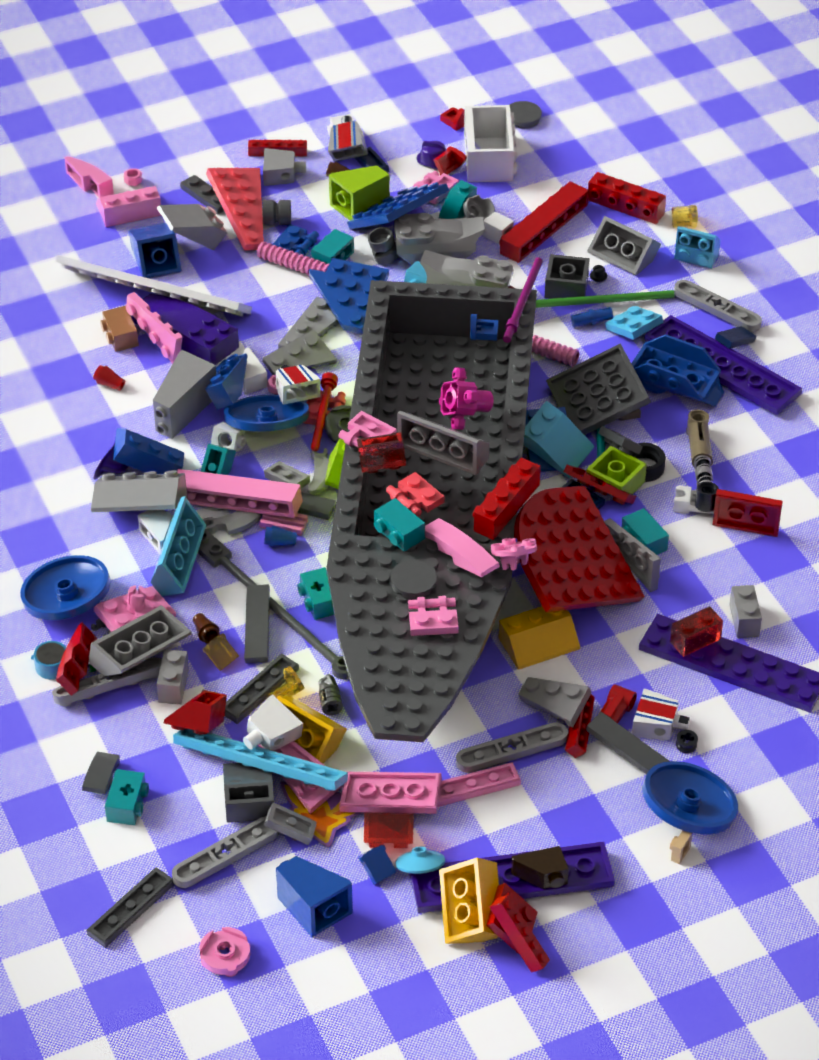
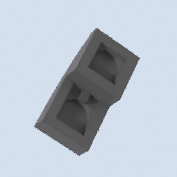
M97 751L86 773L82 791L106 794L112 784L113 773L120 764V755Z

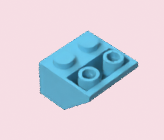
M678 226L674 259L712 269L719 256L721 239L713 234Z

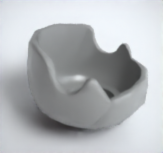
M480 195L469 197L463 204L466 218L483 217L485 219L495 212V206L491 199H482Z

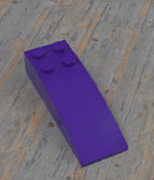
M150 293L143 298L150 306L152 313L157 312L164 324L168 322L173 327V333L179 332L183 336L181 350L217 365L239 348L238 329L213 314L190 303L164 295ZM132 315L133 323L138 325L137 320Z

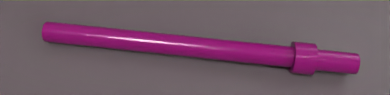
M539 257L535 258L512 317L506 323V331L503 336V341L506 343L511 341L513 334L519 328V319L543 263V260Z

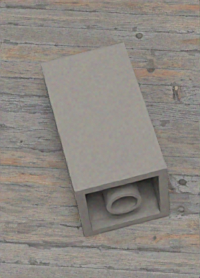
M184 350L178 353L152 400L156 432L173 439L212 402L205 388L211 382L210 379L216 375V366Z

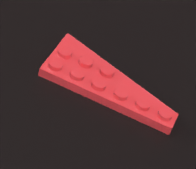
M208 168L206 175L243 250H257L264 241L260 168Z

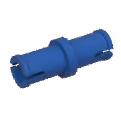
M611 307L599 310L589 309L588 312L571 315L573 327L586 324L596 325V322L613 319Z

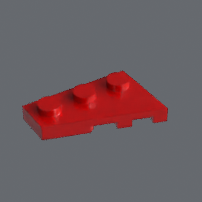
M567 464L563 471L577 478V482L585 486L591 485L595 487V491L606 496L608 493L614 496L612 500L622 505L625 502L633 504L637 497L587 473L585 469Z

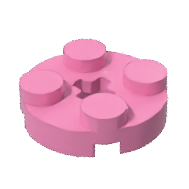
M222 927V931L215 933L214 930L208 932L201 940L199 946L201 965L212 973L227 977L237 975L238 971L247 965L251 956L250 944L247 941L246 935L232 927ZM226 948H230V953L228 954H221V952L219 951L220 949L225 950Z

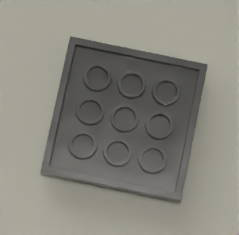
M621 343L546 380L558 406L565 407L567 417L584 435L652 403Z

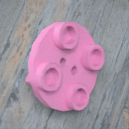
M516 538L502 539V543L491 544V554L500 556L503 570H507L509 564L512 571L516 570L520 559L522 564L526 565L528 555L537 551L536 539L533 538L524 539L522 542H516Z

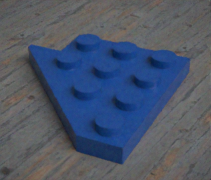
M332 258L326 272L309 270L310 278L343 330L363 334L371 280L387 281L390 275L389 269Z

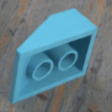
M545 401L525 426L524 446L569 479L571 476L563 472L566 465L579 467L595 447L562 411L548 401Z

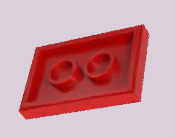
M717 489L712 525L778 537L783 501Z

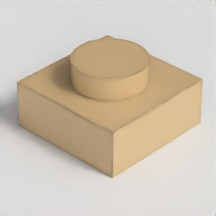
M682 830L679 836H674L669 847L672 850L671 861L680 865L691 848L692 833Z

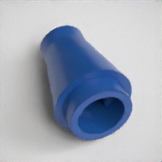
M273 525L272 527H266L264 544L269 545V547L296 545L297 532H291Z

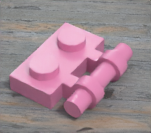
M433 171L432 173H427L424 179L416 182L413 187L418 186L419 188L425 184L429 186L438 182L439 185L447 183L450 190L459 180L445 173L439 176L437 171ZM449 191L429 202L437 205L448 195Z
M360 411L348 422V430L350 431L341 430L338 437L344 440L345 444L360 448V451L366 455L377 456L379 448L374 445L377 444L385 447L397 435V429ZM359 436H362V437L366 438V440L363 441V440H361V439L358 438V437H359Z
M438 596L437 599L417 597V600H408V610L418 609V612H409L411 636L458 633L457 610H447V607H456V599ZM427 608H439L436 611H426Z

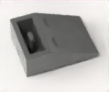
M242 763L223 764L227 823L255 821L267 816L269 807L274 802L272 772H264L262 769L252 766L247 767L242 765Z

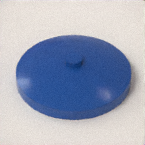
M279 395L250 396L237 400L234 405L225 407L224 418L229 426L240 430L255 432L278 431L304 423L309 418V405L305 401L283 405Z
M85 555L65 556L49 561L35 569L23 582L20 597L25 610L32 616L44 620H62L80 615L96 606L106 596L111 580L107 567L100 560Z
M669 761L657 764L648 771L642 785L643 797L649 808L666 823L686 832L702 835L723 832L732 825L738 812L737 798L728 784L711 771L691 763Z

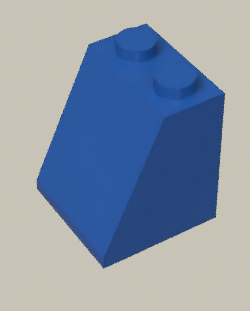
M167 223L128 230L131 249L142 277L151 278L182 271L176 233L170 230Z
M298 856L283 861L276 867L277 898L311 937L316 936L353 913L352 882L349 879Z

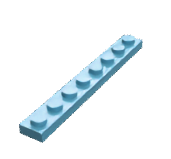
M185 728L173 735V743L181 745L185 749H194L206 755L222 757L226 761L239 762L247 767L252 766L262 769L264 772L280 774L284 778H293L303 781L305 784L321 786L325 790L335 791L348 781V772L258 746L250 750L244 742L213 733L200 735L194 733L191 729Z

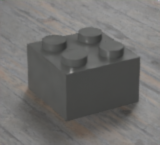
M550 254L545 279V298L586 296L590 258Z

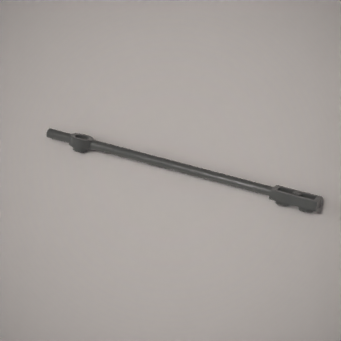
M205 529L198 554L213 568L219 565L225 567L246 587L257 585L229 560L232 558V552ZM270 597V609L332 663L333 676L338 679H349L343 656H336Z

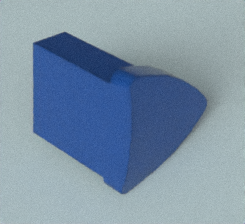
M471 314V340L497 341L499 320L477 319V314Z
M385 845L370 849L358 857L373 885L397 872L385 851Z

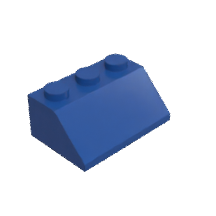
M117 428L114 461L144 473L155 471L157 474H164L166 471H177L183 468L184 452L128 429Z

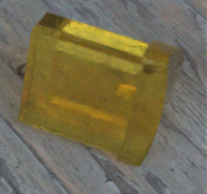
M696 205L672 207L673 228L678 226L697 227L698 210Z
M224 633L216 636L201 648L219 671L239 657L238 653L227 641Z
M290 666L283 669L286 683L268 694L269 697L272 694L276 698L278 695L294 696L305 689L300 678Z

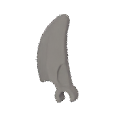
M324 448L323 453L311 452V458L314 460V476L307 489L309 494L315 495L331 487L325 485L329 459H327V448Z
M236 511L218 518L207 517L203 521L211 534L216 533L218 530H225L228 535L250 528L263 514Z

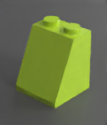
M377 165L329 174L330 206L350 221L353 219L352 216L362 211L365 213L368 211V207L374 204H382V200L390 196L389 174Z

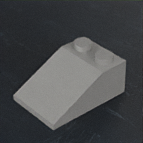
M176 204L159 205L157 207L171 231L213 251L227 234L223 227L224 223L217 218L216 211L210 206Z

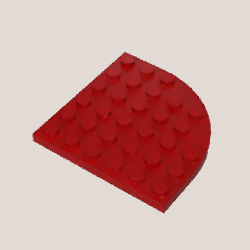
M585 486L545 489L534 494L521 507L515 520L514 538H517V542H522V540L529 538L536 539L537 551L528 555L526 565L522 564L521 559L520 563L545 612L640 602L645 597Z

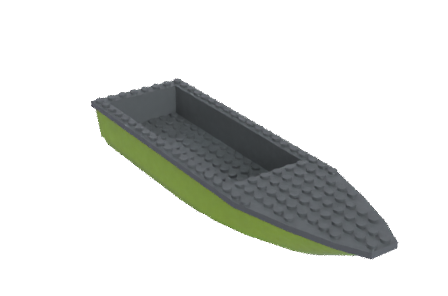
M371 280L349 421L360 411H363L396 428L397 435L385 447L377 444L374 445L379 448L377 456L366 455L360 451V448L345 444L326 568L340 648L355 700L374 739L424 742L453 706L477 663L511 587L513 571L510 568V564L507 570H503L500 556L491 554V544L502 543V539L514 538V525L518 512L494 540L474 532V518L472 515L477 505L480 506L485 500L487 493L494 490L499 479L505 477L511 465L516 464L521 457L523 458L537 290H531L519 319V328L513 334L511 341L506 343L503 341L506 331L505 326L508 319L512 317L523 289ZM471 314H477V319L499 320L497 341L471 340ZM454 368H465L466 382H474L477 390L491 391L493 394L494 402L490 412H475L473 416L464 417L466 419L464 429L456 430L489 443V459L477 475L398 446L397 413L399 411L414 414L452 429L451 419H453V416H444L442 414L439 398L441 397V387L444 382L454 381L452 379ZM359 436V437H358V438H360V439L363 440V441L366 440V438H364V437H362V436ZM414 472L418 473L445 496V503L427 513L421 508L422 513L419 518L425 522V526L438 518L446 521L483 547L499 562L500 567L480 577L454 565L452 556L439 551L437 543L426 537L405 552L398 546L393 545L384 534L379 533L374 527V510L392 500L386 492V488L389 485L398 488L400 480ZM407 560H421L434 567L437 573V585L425 599H437L438 596L456 599V607H447V610H457L458 633L411 636L409 612H418V609L408 610V600L417 599H407L402 597V594L393 591L391 572L396 565ZM427 608V609H426V611H436V610H439V608Z

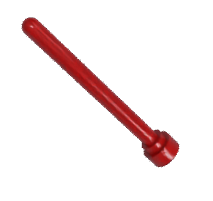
M331 372L324 373L321 378L320 384L323 393L311 443V450L314 452L319 450L331 391L337 387L338 383L337 375Z

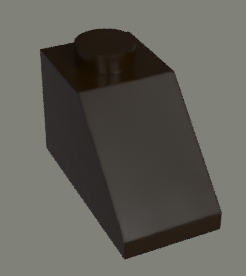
M560 846L512 856L511 872L513 876L542 889L558 888L568 884L569 868Z

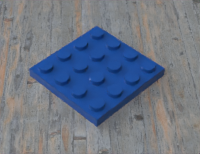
M438 182L429 186L425 184L419 188L418 186L410 189L405 188L398 191L397 196H389L383 199L382 204H374L368 207L367 212L363 213L362 211L352 216L353 219L348 221L347 224L349 229L389 223L450 190L447 183L439 185Z

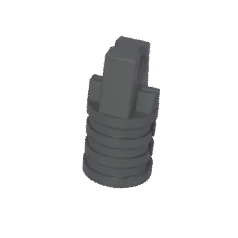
M327 674L318 681L319 697L323 713L332 716L342 711L343 704L335 678Z

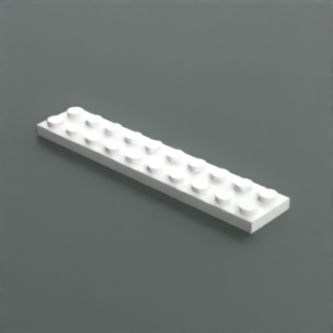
M56 255L55 262L62 264L61 268L242 317L244 313L250 315L252 311L251 306L66 256Z

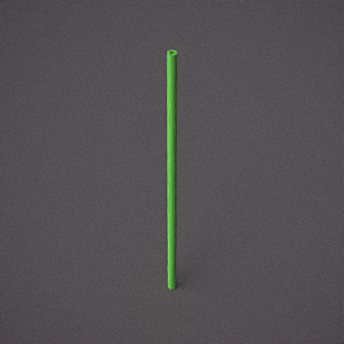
M674 290L539 299L536 300V308L674 298L675 293Z

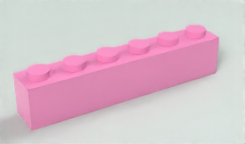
M184 469L177 470L178 473H185L187 500L191 505L295 518L303 502L300 484Z

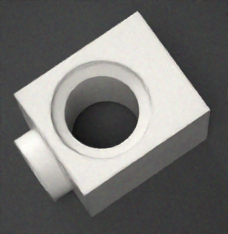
M224 422L219 423L213 427L211 444L233 449L237 452L245 445V430L231 427ZM228 434L231 436L232 442L228 440Z

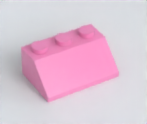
M156 186L99 197L96 201L105 227L161 216L157 209L161 205V198Z

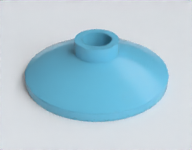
M423 846L414 847L412 851L402 854L396 859L397 869L412 874L432 872L445 864L443 854L427 850Z

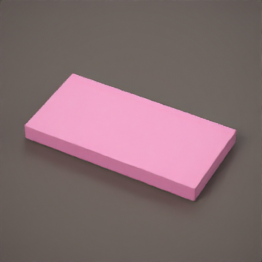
M346 771L348 772V781L343 785L339 805L340 812L437 813L442 782L441 773Z

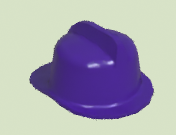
M423 141L421 152L416 157L417 162L420 165L437 169L434 159L447 150L445 145L441 141Z
M115 442L98 464L93 475L94 480L98 479L103 472L120 474L128 469L129 466L113 460Z

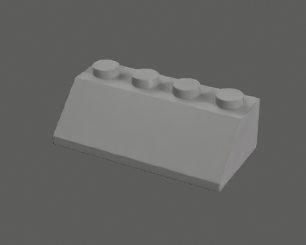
M403 411L397 413L398 446L477 475L488 461V442Z
M171 470L164 472V474H157L155 471L143 473L144 475H136L135 472L124 473L123 476H115L114 473L103 474L100 479L95 481L91 513L176 509L181 497L185 496L188 499L185 473Z
M161 605L92 642L89 664L103 676L121 674L190 636L192 631Z

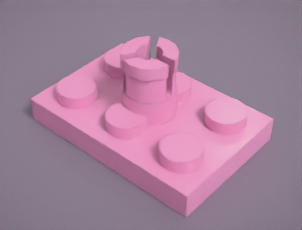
M136 585L131 586L128 594L100 602L94 606L95 614L111 632L161 605L176 617L174 609L153 586L147 588L139 586L137 591Z

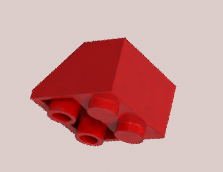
M204 690L166 717L163 724L171 725L172 729L184 730L186 728L193 730L196 734L205 735L224 722L227 695Z

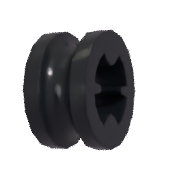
M691 730L680 731L677 734V749L687 754L694 752L697 748V734Z

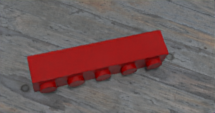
M248 140V156H264V149L269 148L295 152V157H307V140Z
M592 694L573 728L569 726L565 751L574 758L585 754L587 750L589 732L586 731V727L591 722L595 699Z
M509 895L497 898L490 906V909L532 973L543 969L550 959Z

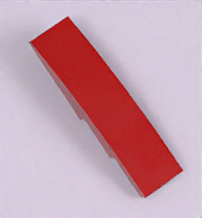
M83 622L78 625L62 656L56 676V681L71 696L79 690L80 679L87 675L91 643L97 640V637Z

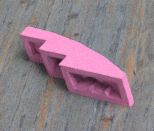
M438 518L425 526V537L435 541L439 551L452 556L454 565L480 577L500 567L499 562L483 547L446 521Z

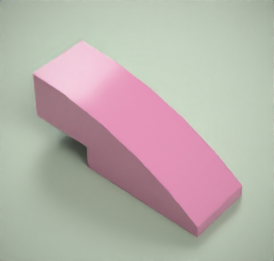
M69 156L64 157L66 173L84 192L92 190L98 197L114 194L112 178L104 171L80 159Z

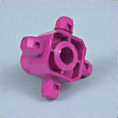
M454 368L452 373L454 381L444 382L441 387L439 405L441 406L440 411L444 416H453V419H451L452 429L463 430L466 421L464 417L473 416L475 412H490L494 399L491 391L477 390L474 382L465 381L467 379L465 368Z

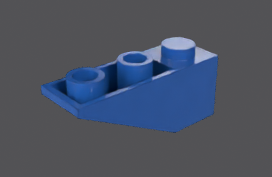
M246 353L239 356L234 354L227 358L226 364L218 369L217 375L210 379L211 382L205 388L217 410L234 405L242 395L248 358Z

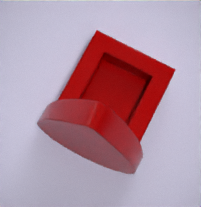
M452 107L440 115V121L457 131L464 127V109L460 108L458 110Z
M449 146L445 152L434 159L440 176L443 173L448 175L456 168L462 166L467 156L459 149Z

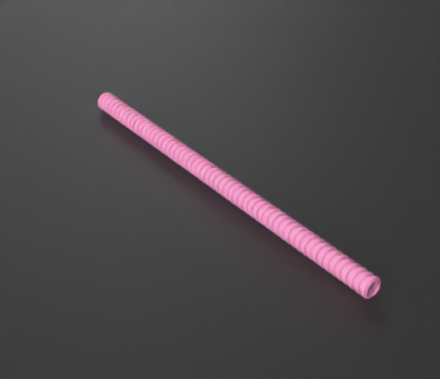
M265 241L257 249L258 258H263V260L274 262L286 268L290 267L292 270L295 269V271H300L309 275L310 269L326 272L329 263L326 264V262H321L314 258L310 259L308 256L297 252L294 253V251L283 249ZM533 336L532 353L540 354L543 357L546 356L548 359L552 357V360H558V362H563L566 365L569 364L571 367L576 365L580 354L578 349L573 350L572 347L562 346L561 343L556 344L555 341L550 342L549 339L544 340L543 337Z

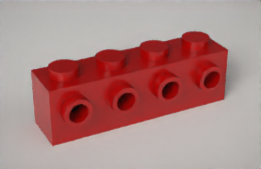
M596 172L588 182V201L657 224L665 214L666 195L600 172Z
M522 457L516 464H512L505 477L499 479L494 490L487 493L482 504L475 507L472 515L474 518V532L494 540L540 485L541 466Z

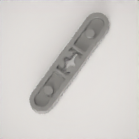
M679 280L674 284V293L678 298L737 327L742 326L750 332L761 328L762 318L757 313L691 281Z
M158 657L149 658L121 674L103 676L100 673L81 679L79 681V690L72 696L62 686H59L52 691L54 703L60 706H69L78 700L91 699L95 695L126 685H136L139 681L149 678H158L162 659Z
M554 722L471 746L457 753L456 766L462 772L471 773L559 747L567 742L568 729L564 724ZM512 745L513 747H516V749L512 750V748L508 746Z
M266 816L259 818L178 863L172 870L173 882L180 888L191 887L275 840L280 832L264 826ZM225 849L226 851H230L231 853H230V854H227L226 852L222 853V850Z

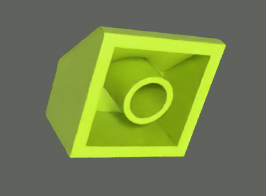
M610 446L586 469V472L622 491L634 494L645 483L647 463Z

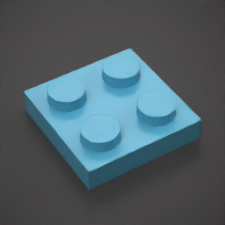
M632 306L622 314L614 316L613 319L605 324L608 331L634 340L663 323V317L653 311Z

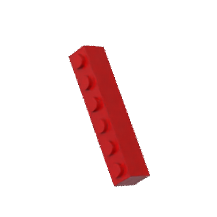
M571 181L561 187L559 191L550 196L542 205H539L509 232L502 235L499 241L500 254L517 263L521 262L588 206L589 190Z

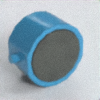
M46 641L35 648L34 654L31 655V660H34L35 670L39 676L45 679H56L58 667L66 649L64 644L58 641Z

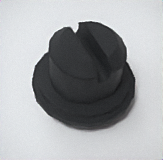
M602 265L594 266L593 271L590 273V278L596 282L606 280L607 273Z

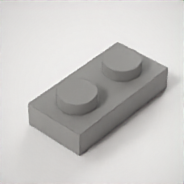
M281 461L264 470L265 478L271 481L300 484L301 488L310 483L309 475Z
M273 802L269 807L264 826L309 845L317 822Z

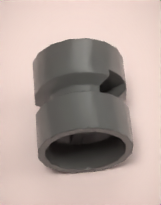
M263 200V225H274L276 221L280 225H290L291 200H279L278 203L275 200Z
M379 227L369 233L367 238L375 261L381 265L394 262L398 255L391 229Z

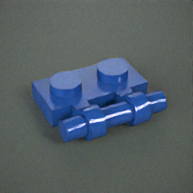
M290 224L272 245L306 255L308 248L314 246L317 242L319 233L313 231L307 235L306 229Z

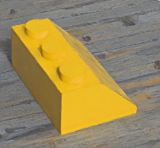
M541 606L499 620L498 639L518 670L580 649L572 616L568 610L545 612Z
M278 695L277 699L303 723L302 736L294 742L324 764L337 751L347 728L292 696Z
M477 857L440 869L445 943L486 942L499 938L486 926L491 910L490 906L493 903L499 885L497 862Z

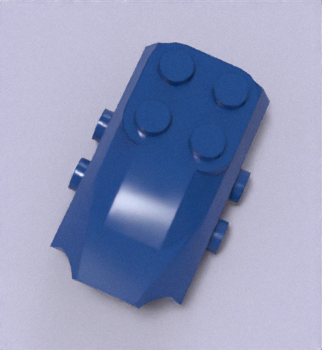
M665 334L644 343L631 363L645 390L660 394L669 391L714 407L717 406L724 394L719 380L721 369L705 348Z

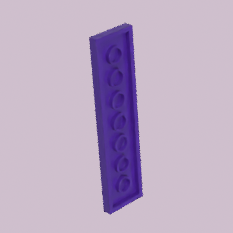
M669 315L663 320V323L645 334L646 342L666 334L705 348L721 369L719 375L720 384L775 415H778L802 394L800 386L739 352L727 348L717 340L672 315Z
M660 614L655 616L639 643L638 650L809 713L812 712L819 698V672Z
M604 841L560 847L569 872L568 884L558 888L542 889L512 875V856L528 852L481 858L497 862L499 885L506 883L523 899L615 886V879ZM468 860L447 862L441 868L428 873H410L418 914L443 910L439 870Z

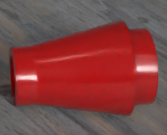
M107 365L98 366L93 375V379L97 384L119 391L123 389L126 382L125 379L121 378Z

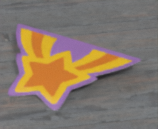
M281 781L284 796L292 806L289 809L317 822L313 838L325 847L332 845L336 831L351 822L350 818L363 813L340 812L339 805L342 793L336 792L310 814L288 784Z

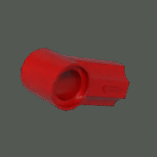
M614 684L609 691L607 702L600 712H603L616 723H619L625 712L632 710L637 693Z

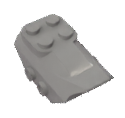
M423 212L404 214L394 220L397 255L411 265L415 261L421 262L425 250L466 259L476 251V243L485 232L483 217L434 219L432 215Z
M425 250L420 262L427 274L426 283L509 288L514 273L512 264L507 260H498L484 255L470 260Z

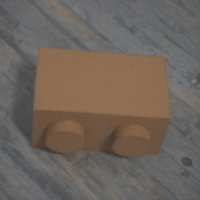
M126 306L102 311L103 320H100L102 331L106 332L108 344H112L115 352L139 346L137 329L126 310Z

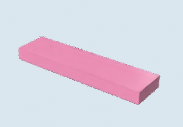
M513 762L443 780L441 782L438 807L521 785V779Z

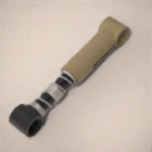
M697 409L689 412L686 434L689 436L692 466L695 468L697 481L695 507L702 512L714 511L716 492L719 487L713 483L711 467L713 457L708 426L709 414L706 411Z

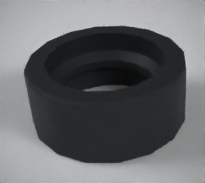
M637 443L643 446L640 454L632 451L630 455L637 459H651L657 463L653 466H646L645 482L659 479L664 474L666 456L664 451L652 443Z

